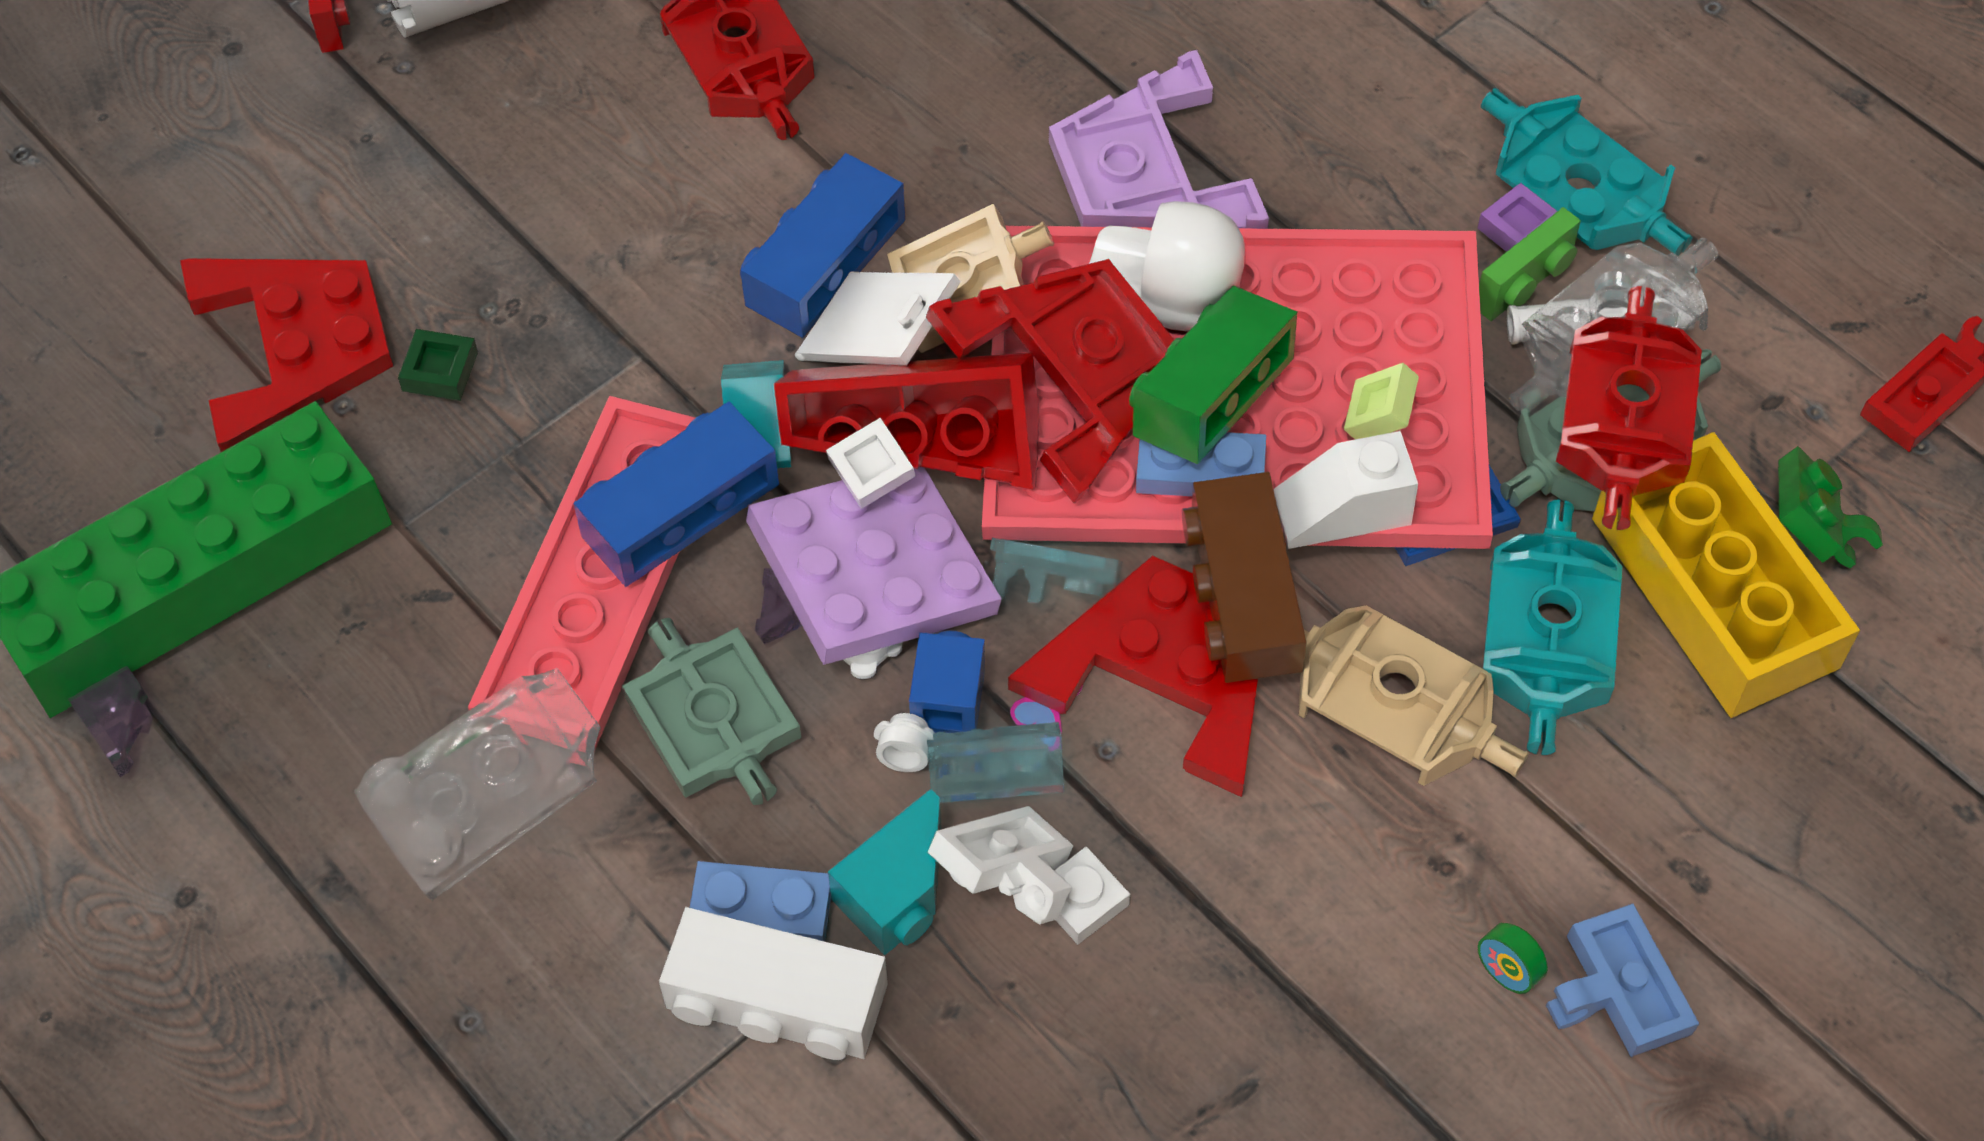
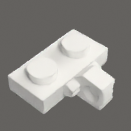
M1030 806L937 830L928 850V853L950 873L953 880L967 888L972 894L999 886L1000 892L1008 896L1013 895L1017 910L1039 925L1059 918L1067 895L1072 889V886L1054 870L1067 861L1073 845Z

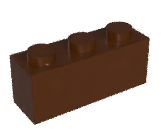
M1270 472L1193 482L1192 507L1182 509V524L1187 547L1198 545L1201 564L1193 565V579L1198 603L1209 602L1213 620L1204 622L1205 642L1209 660H1221L1225 683L1303 672L1307 642Z

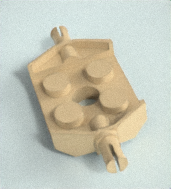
M1367 605L1346 609L1321 628L1314 625L1310 632L1304 630L1307 644L1303 672H1300L1299 716L1305 718L1308 708L1320 713L1421 770L1418 783L1423 786L1470 763L1473 758L1478 760L1483 758L1512 774L1513 777H1516L1522 769L1529 752L1523 751L1494 735L1497 725L1491 723L1494 689L1492 674ZM1389 673H1400L1412 680L1415 689L1406 694H1395L1383 687L1380 678Z

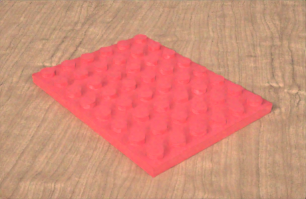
M1034 226L1005 227L1013 237ZM1047 226L1054 245L1022 259L1021 276L1024 285L1033 283L1038 276L1089 264L1098 234L1105 227ZM1133 227L1145 230H1152V227ZM1238 228L1245 243L1244 268L1240 288L1298 312L1294 359L1228 431L1231 433L1266 435L1264 472H1270L1273 489L1337 443L1355 440L1344 431V426L1356 379L1400 363L1407 365L1419 376L1408 427L1394 431H1401L1418 481L1412 525L1307 546L1490 549L1493 532L1476 231ZM1007 328L992 338L991 355L1030 352L1011 328ZM1166 328L1174 339L1183 338L1189 332ZM1034 358L1039 408L1035 488L1031 490L1014 487L1009 482L984 478L983 540L1186 544L1182 524V509L1192 507V497L1136 493L1140 439L1133 436V428L1084 496L1076 503L1072 502L1041 463L1040 458L1045 449L1086 423V421Z

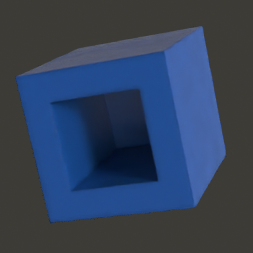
M943 631L938 634L919 633L909 697L910 714L923 718L936 735L976 739L985 675V639L971 638L958 631Z

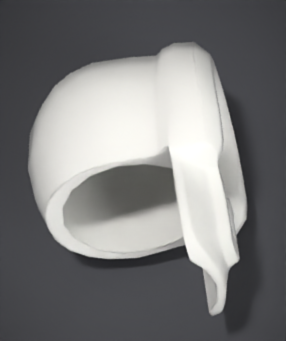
M1173 201L1160 204L1152 230L1126 226H1108L1103 228L1098 234L1090 263L1109 259L1164 327L1172 330L1190 331L1198 322L1206 306L1209 304L1215 305L1232 286L1240 288L1244 268L1245 243L1236 223L1232 218L1219 210L1194 202Z

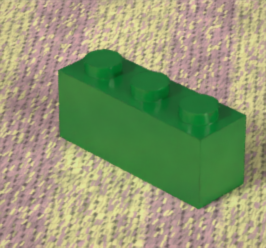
M1232 286L1215 305L1209 304L1206 306L1193 328L1183 338H1176L1167 349L1165 357L1149 373H1142L1134 383L1129 398L1130 406L1133 408V436L1195 464H1199L1294 359L1298 312Z

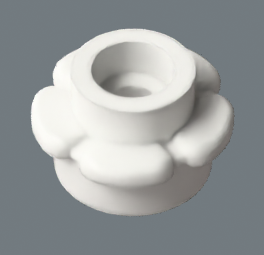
M896 714L891 718L890 722L882 721L874 730V738L879 740L876 749L877 758L882 764L896 771L916 772L926 767L929 757L932 756L933 749L938 747L936 733L929 728L923 718L914 714Z

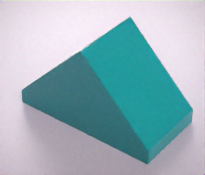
M784 360L723 365L721 376L723 405L730 401L775 449L777 468L792 467L790 446L781 445L774 383L785 375Z

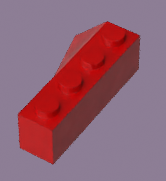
M1033 352L963 357L961 359L909 361L907 366L868 364L791 370L774 383L781 445L827 453L826 450L881 418L914 469L925 467L956 473L955 476L975 480L987 478L1009 482L1014 487L1031 490L1035 488L1039 408Z

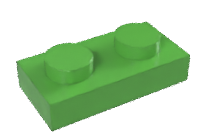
M1562 207L1483 270L1479 283L1480 313L1492 322L1509 305L1522 306L1531 297L1537 284L1551 274L1556 277L1563 273L1577 254V248L1574 245L1581 220Z

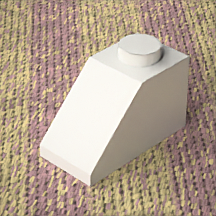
M1401 431L1337 443L1273 489L1287 549L1412 525L1418 481Z

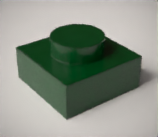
M416 329L398 375L402 391L461 401L478 354L475 339Z

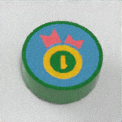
M1499 923L1478 942V954L1485 969L1500 985L1514 993L1524 994L1529 992L1547 974V960L1542 948L1528 932L1516 925Z

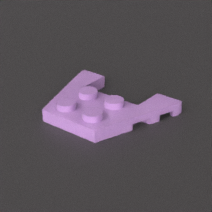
M1197 50L1187 52L1178 57L1177 66L1162 74L1154 70L1139 78L1136 88L1116 99L1108 95L1049 127V144L1081 227H1153L1160 204L1178 201L1194 202L1217 209L1232 218L1238 228L1268 229L1269 217L1252 178L1203 190H1192L1161 115L1212 103L1213 86Z

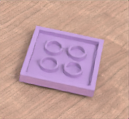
M924 467L914 469V478L862 509L843 480L748 506L746 522L823 665L918 638L920 632L932 634L998 614L1001 603L999 593Z

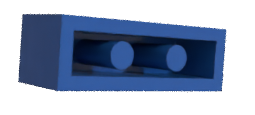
M845 153L830 170L826 169L818 175L813 183L811 192L796 208H790L783 214L776 231L761 247L753 248L745 257L740 270L745 306L803 338L815 325L850 272H861L905 221L903 183Z
M728 401L712 413H704L696 417L684 431L663 445L647 449L632 465L609 480L599 481L588 488L583 496L573 503L581 537L621 583L627 587L779 485L775 449Z

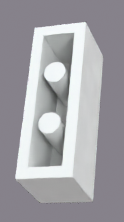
M685 907L659 980L666 1009H670L677 1018L685 1022L707 1026L713 1020L736 1026L742 1034L760 1042L774 1043L778 1041V1038L803 1043L810 1052L832 1060H842L846 1055L865 1059L888 985L884 956Z

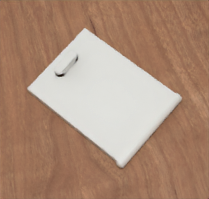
M850 272L795 353V357L799 361L907 366L932 327L926 318L929 306L937 301L951 298L961 281L955 273Z

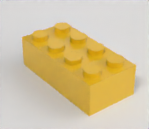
M1715 432L1693 440L1691 466L1685 483L1632 497L1631 525L1629 528L1616 530L1618 508L1612 529H1608L1602 524L1606 494L1604 491H1601L1592 520L1730 718L1841 668L1860 629Z

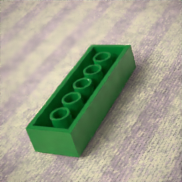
M314 401L0 573V639L49 718H52L392 525L375 479L318 403Z

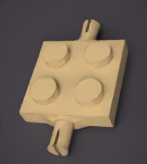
M992 204L892 251L887 256L892 273H955L961 282L951 296L953 303L977 297L981 290L1001 286L1005 290L1024 285L1021 276L1022 259L1046 247L1053 246L1054 242L1044 221L1012 237L1006 230L1001 214L995 205ZM932 326L918 347L920 353H923L945 341Z

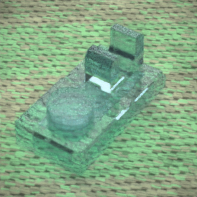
M993 537L990 550L996 551L993 585L1001 598H1006L1008 583L1014 576L1018 575L1020 569L1025 571V577L1030 583L1029 603L1042 602L1048 573L1065 576V590L1099 596L1102 595L1103 584L1115 586L1119 584L1123 563L1121 560Z
M1059 722L993 727L990 730L971 729V731L954 733L936 732V734H933V740H927L930 789L940 797V803L1064 792L1062 739Z

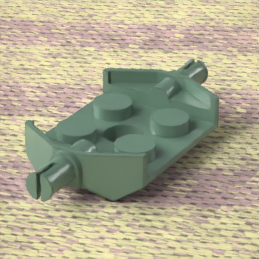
M1709 349L1702 351L1699 383L1721 370L1719 358L1716 355L1711 358L1712 351ZM1622 385L1617 388L1620 395L1627 400L1642 402L1649 399L1646 391L1639 386ZM1567 392L1530 417V411L1527 408L1521 411L1517 432L1520 454L1527 468L1500 486L1502 496L1506 501L1510 498L1509 504L1513 507L1519 506L1521 502L1541 490L1545 495L1551 492L1563 502L1565 500L1571 502L1575 510L1595 511L1601 490L1556 462L1561 442ZM1697 397L1693 440L1705 436L1708 428L1699 397Z

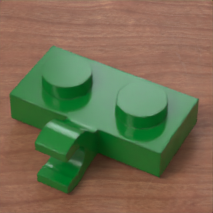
M1799 446L1778 460L1779 521L1822 563L1834 555L1835 559L1843 566L1853 567L1856 564L1855 551L1847 544L1852 538H1864L1876 550L1883 546L1882 532L1875 520L1865 515H1846L1843 513L1840 499L1842 483L1828 463L1822 459L1813 461Z

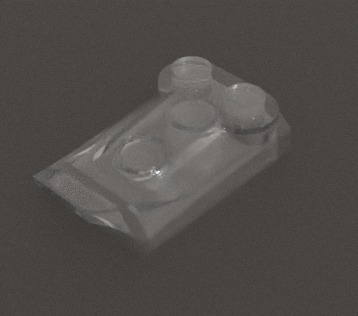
M558 668L537 675L520 676L401 758H385L373 764L365 772L359 787L354 790V793L364 811L400 863L424 894L433 901L598 781L594 776V751L601 727Z

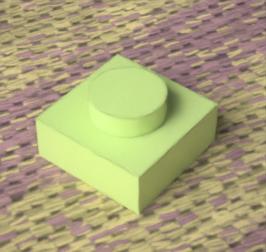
M1400 363L1356 379L1344 431L1356 440L1387 434L1408 427L1419 376L1407 365Z

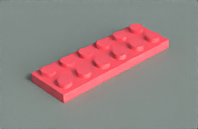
M609 396L468 705L472 720L588 752H595L679 552L625 587L581 537L573 503L580 499L593 484L602 480H609L632 465L647 449L661 446L684 431L695 417Z

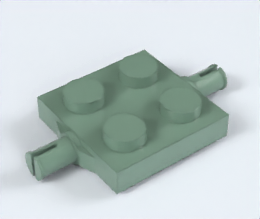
M671 618L661 619L663 631L658 622H655L649 628L648 634L654 640L664 658L650 672L622 685L625 699L683 796L686 798L721 779L737 776L753 805L763 804L762 793L767 801L776 794L777 789L771 783L760 762L767 755L800 739V725L739 628L737 627L709 642L695 643L688 646L677 631Z

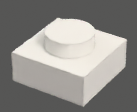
M881 418L826 450L828 459L861 509L915 477L913 466Z
M1087 846L1054 870L1072 886L1071 892L1068 893L1060 911V916L1056 921L1077 945L1129 906L1130 893Z

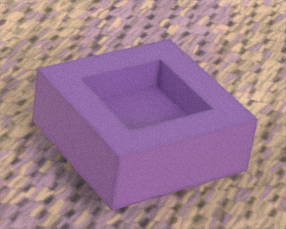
M1519 183L1480 214L1477 229L1507 252L1557 211L1522 183Z

